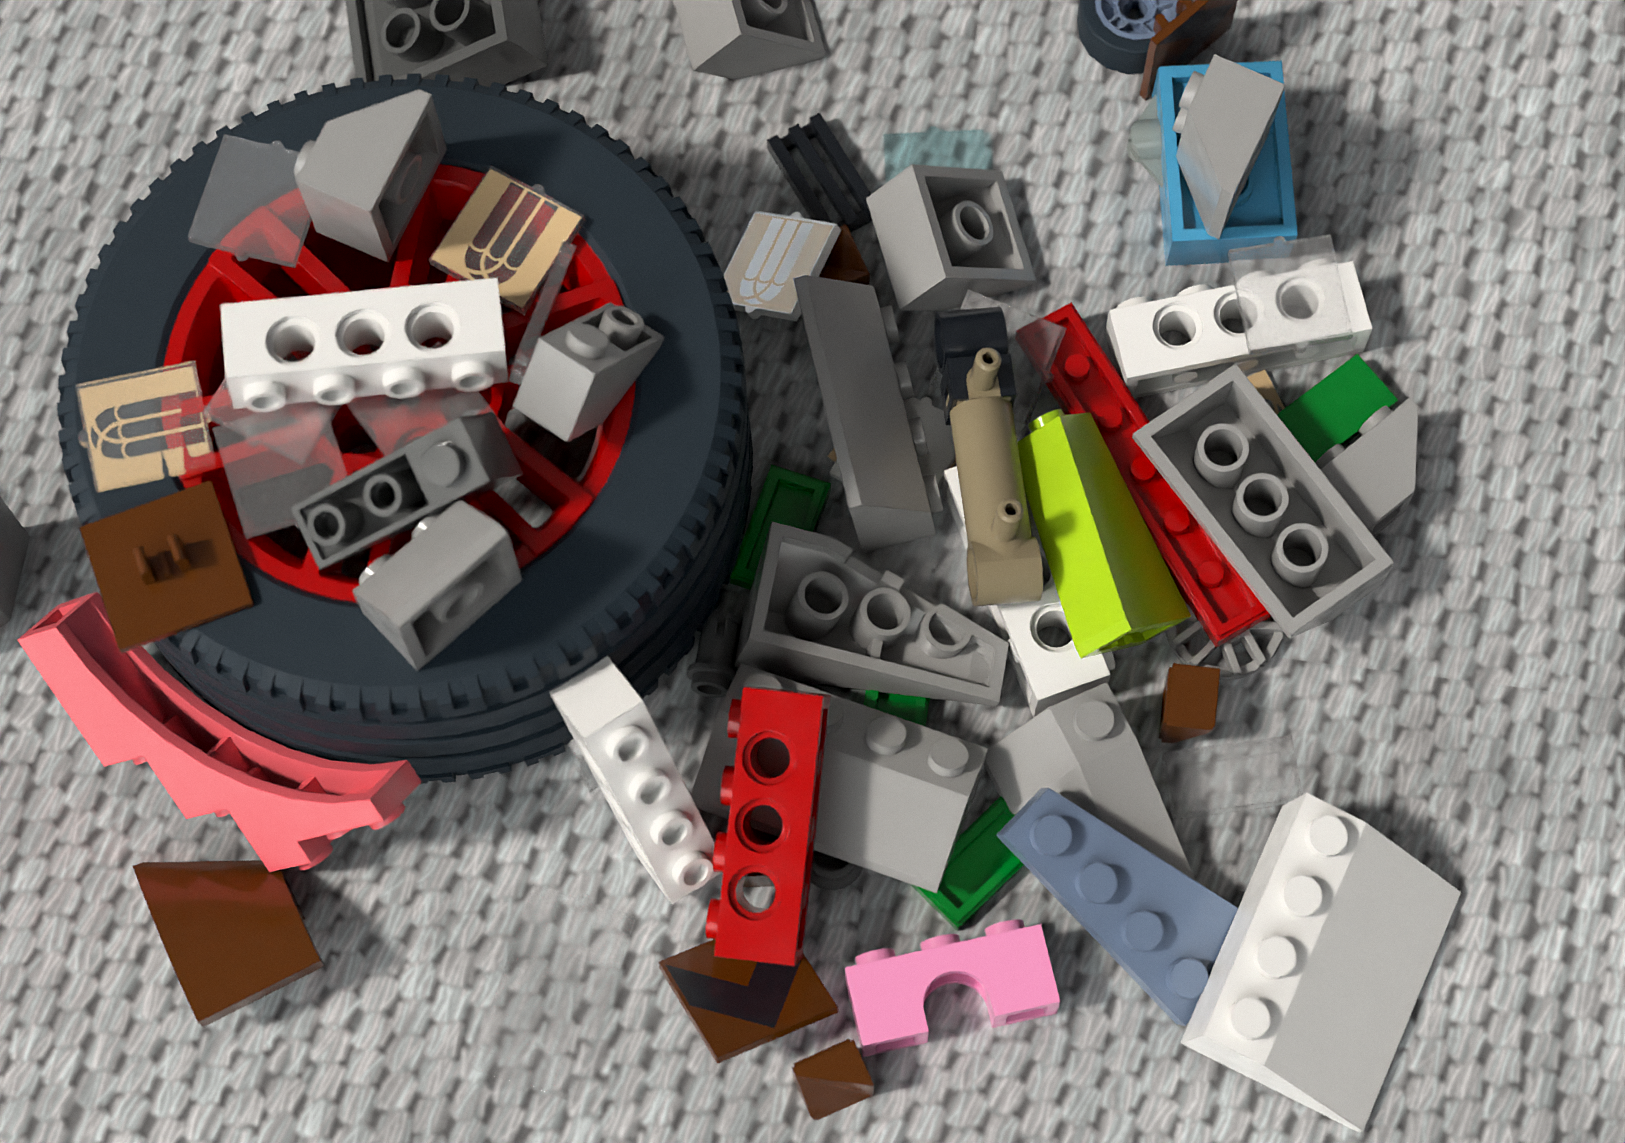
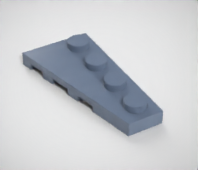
M1041 788L996 836L1176 1024L1185 1026L1190 1021L1199 998L1205 989L1208 977L1238 908L1052 789Z

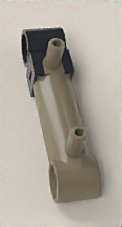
M1001 307L937 311L934 320L935 353L940 374H942L940 389L945 424L951 425L968 541L967 578L972 604L976 607L1040 601L1043 593L1042 560L1037 539L1031 535L1013 415V405L1017 393L1011 354H1008L1007 328L1003 310Z

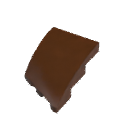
M262 860L142 862L133 866L159 936L195 1018L202 1027L325 966L303 921L305 920L304 914L282 869L269 872Z

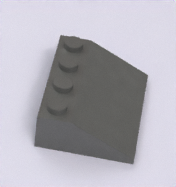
M345 0L355 77H363L365 83L378 81L379 75L392 74L393 79L398 80L407 79V73H421L422 79L435 80L436 74L449 75L451 81L463 82L464 77L476 78L480 85L490 87L492 82L506 84L548 65L538 0Z

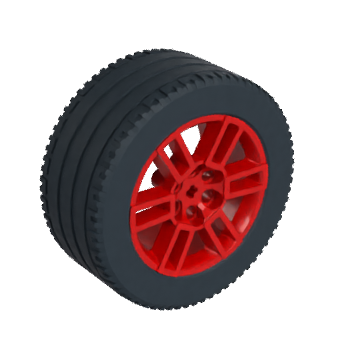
M407 73V79L394 80L392 74L379 75L378 81L365 83L363 77L350 79V85L336 88L335 83L322 85L323 91L308 95L307 90L294 94L295 100L282 105L279 100L267 104L268 110L256 116L252 111L241 117V124L232 129L225 125L216 131V139L208 144L201 141L192 147L194 154L187 160L183 161L178 158L169 166L171 173L164 180L157 177L149 185L151 193L144 200L137 198L130 207L132 213L127 222L121 220L113 229L114 239L110 245L104 244L98 253L100 264L97 269L90 268L85 279L87 288L84 294L78 295L75 303V309L78 314L77 320L69 321L66 332L69 340L67 347L63 348L61 362L66 374L59 375L58 378L60 401L57 403V416L61 427L64 428L58 431L59 444L62 449L64 471L68 482L71 483L68 487L81 525L84 526L201 483L212 481L254 606L160 639L154 643L177 674L196 693L204 697V701L244 728L287 748L332 761L378 764L408 760L422 782L420 784H428V781L439 780L443 783L456 782V775L466 774L469 775L471 780L484 778L486 774L499 772V774L511 772V765L525 761L527 766L539 763L538 759L551 754L556 756L565 752L564 745L574 741L569 728L549 693L551 690L577 677L608 656L641 699L646 695L652 694L658 688V678L663 673L670 676L677 668L678 662L693 648L695 644L694 634L696 631L701 632L711 613L717 609L723 596L722 585L729 584L741 548V535L745 532L750 507L753 448L742 339L731 296L727 292L729 290L709 242H705L699 224L690 215L679 196L673 198V193L667 181L661 175L658 176L654 173L651 165L642 156L634 159L630 146L621 139L616 141L611 138L608 130L599 124L590 127L586 124L583 115L574 110L570 113L563 111L557 102L546 99L541 103L534 99L531 92L522 89L518 93L507 91L506 85L492 82L490 87L479 84L476 78L464 77L463 82L451 81L450 76L444 74H436L435 80L422 79L421 73ZM420 89L431 94L433 97L447 151L388 263L316 232L295 181L294 169L304 145L309 140L317 141L327 121ZM490 169L581 217L523 308L499 296L500 305L514 309V311L501 315L508 382L493 383L484 390L474 392L461 391L453 387L424 390L421 394L411 398H393L382 394L355 397L352 401L341 405H324L317 401L286 404L281 409L271 412H256L248 408L234 409L225 376L220 304L469 281L470 279L431 258ZM510 182L474 237L472 244L475 248L485 249L524 191V188ZM530 191L526 193L491 246L489 252L492 257L500 259L505 255L541 200V197ZM547 200L543 202L507 257L506 261L510 267L517 268L521 266L557 211L558 206ZM469 245L465 254V266L472 270L481 271L480 261L483 252L475 251ZM486 255L484 261L485 270L493 268L500 261H494ZM503 263L498 269L487 273L489 278H497L498 284L509 280L517 270H511ZM469 273L475 280L485 279L483 274ZM608 303H612L616 306L631 309L639 314L644 324L664 336L660 349L605 421L598 425L589 458L580 476L570 478L506 427L508 413L515 409L513 404L530 363V360L509 365V358L535 348L540 337ZM434 337L425 340L420 345L435 349L446 345L449 341L444 338ZM364 344L356 347L352 353L370 355L381 347L374 344ZM294 351L286 355L282 360L291 362L295 358L299 362L308 358L312 353ZM193 368L198 399L196 392L124 406L119 409L118 417L121 421L126 422L182 411V414L124 426L122 428L123 438L133 440L203 425L202 414L210 454L193 459L190 457L187 449L188 447L207 444L204 429L127 445L125 449L126 456L130 459L162 453L163 478L99 491L80 391ZM404 403H406L409 407L415 408L420 404V406L413 411L407 406H402L399 408V406H401ZM116 408L105 412L96 420L98 430L102 435L113 425L119 424L115 417ZM471 412H494L523 472V475L515 479L548 504L552 512L540 526L533 527L494 490L467 503L497 522L508 533L522 581L419 671L406 660L363 614L353 594V590L360 585L359 579L342 574L341 568L344 560L319 570L310 549H308L306 558H297L267 537L241 509L240 490L317 466H326L334 473L332 485L458 417L465 416ZM291 420L297 421L300 427L245 443L248 432L251 429ZM92 428V442L98 451V443L101 438L98 437ZM119 428L111 431L106 438L112 441H122L119 436ZM103 441V457L113 461L126 460L122 452L124 445H112ZM362 444H372L377 447L376 451L371 453H350L353 448ZM183 449L184 473L171 476L163 453ZM415 528L373 546L367 567L383 555L389 554L393 557L413 539L412 534Z

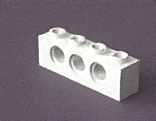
M1320 260L1301 267L1295 273L1273 277L1271 273L1261 272L1246 276L1235 285L1215 289L1211 285H1195L1182 290L1175 297L1152 301L1150 297L1128 299L1120 303L1116 309L1109 310L1105 336L1113 367L1132 396L1139 398L1206 384L1235 363L1245 376L1262 370L1267 372L1361 353L1365 350L1373 328L1353 261L1334 265L1332 261ZM1286 307L1301 308L1308 313L1310 319L1305 321L1292 320L1283 313L1282 309ZM1226 319H1238L1247 324L1250 330L1245 333H1233L1227 330L1221 322ZM1166 331H1178L1183 333L1190 342L1185 345L1175 346L1165 342L1160 335Z
M497 278L220 304L225 376L234 409L248 408L256 412H271L281 409L286 404L317 401L324 405H341L352 401L355 397L382 394L393 398H411L421 394L424 390L453 387L461 391L474 392L484 390L493 383L508 382ZM434 337L444 338L449 341L446 345L435 349L420 345L425 340ZM364 344H374L381 347L370 355L352 353L356 347ZM294 351L312 353L308 358L299 362L282 360L286 355Z
M957 466L944 470L942 494L967 553V533ZM1026 496L1031 535L1037 539L1039 544L1043 577L1046 579L1047 584L1043 586L1040 601L988 605L1001 639L1009 643L1007 654L1034 718L1052 705L1105 682L1108 684L1111 675L1109 671L1115 669V661L1112 652L1080 658L1074 646ZM1054 626L1063 629L1069 635L1071 641L1062 647H1050L1039 639L1037 633L1045 627Z
M608 656L582 674L551 690L549 693L636 856L673 905L694 890L701 888L708 881L722 873L713 871L715 843L643 700Z

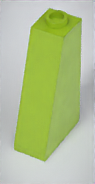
M1056 409L1029 423L1028 428L1031 434L1018 441L1025 493L1074 646L1080 658L1144 644L1190 618L1191 614L1091 413L1065 415L1062 409Z

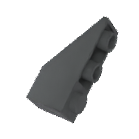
M494 412L462 416L290 508L319 570L417 527L427 515L442 509L446 511L459 499L467 504L523 475V472Z

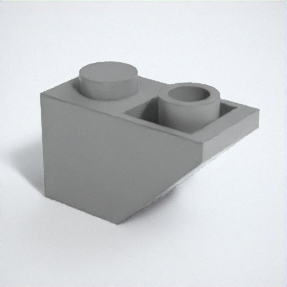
M608 303L539 338L513 407L569 442L605 421L660 349L664 336L645 325L642 317L633 310Z
M1408 398L1393 411L1388 406H1383L1360 427L1359 432L1362 436L1346 449L1338 443L1316 461L1319 469L1373 536H1376L1406 511L1415 492L1418 405L1411 398Z

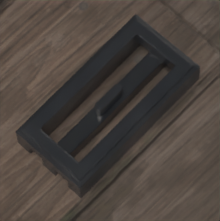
M820 112L809 118V124L801 127L798 123L788 128V135L782 138L775 135L767 139V150L812 220L833 223L788 151L797 147L841 217L842 221L836 223L838 227L846 224L851 233L873 221L866 200L871 193ZM816 137L861 211L854 212L809 140Z

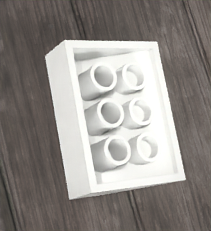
M1309 793L1299 796L1283 805L1208 977V982L1199 998L1180 1043L1353 1130L1363 1132L1461 891L1368 823Z

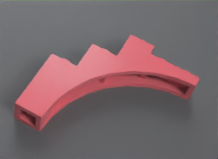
M98 592L58 604L17 639L104 767L132 760L135 765L147 761L186 819L213 812L217 817L230 814L269 872L298 866L300 870L310 869L331 854L333 846L330 843L334 839L343 836L354 828L369 825L372 830H376L390 824L404 812L405 805L403 801L422 782L408 760L378 764L332 761L287 748L244 728L203 702L164 670L142 646L121 654L102 597Z

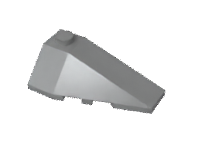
M775 522L771 523L745 606L733 666L740 667V664L743 663L795 682L868 691L870 689L884 693L997 706L1000 702L1009 647L1008 642L947 605H934L902 586L905 580L889 570L882 574L851 555L853 549L836 538Z
M1107 682L1048 707L988 748L984 766L999 796L1004 798L1010 812L1014 816L1041 788H1050L1195 880L1138 740Z

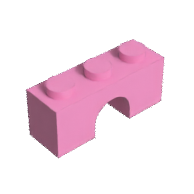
M1021 919L1008 920L985 928L986 936L960 942L958 934H945L921 942V951L895 956L894 949L884 948L858 955L855 958L857 965L845 967V981L862 1056L866 1057L928 1043L929 1029L924 1013V1004L933 991L947 984H963L976 990L986 1003L992 1028L1057 1014L1060 998L1041 924L1025 927Z

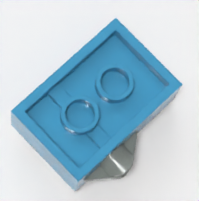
M1282 61L1237 63L1284 84ZM1210 64L1158 67L1152 100L1140 118L1131 127L1127 152L1129 157L1134 162L1141 163L1159 184L1165 265L1288 260L1298 234L1285 90L1283 91L1270 133L1220 238L1217 239L1207 234L1176 158L1182 134L1172 130L1181 109L1179 107L1180 99L1192 73L1196 71L1205 75Z

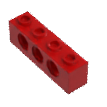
M748 686L743 687L742 699L733 698L731 701L727 735L730 739H737L735 766L725 765L720 789L721 805L730 806L728 831L717 833L713 854V871L723 872L720 899L711 898L706 919V938L716 939L714 952L716 957L795 966L803 959L831 698L829 694ZM767 738H776L782 741L789 750V766L780 776L766 773L759 765L757 758L758 749ZM759 805H768L774 808L782 818V833L774 842H766L759 839L751 829V815ZM749 873H763L772 880L776 894L774 902L770 907L758 908L747 901L743 892V884Z

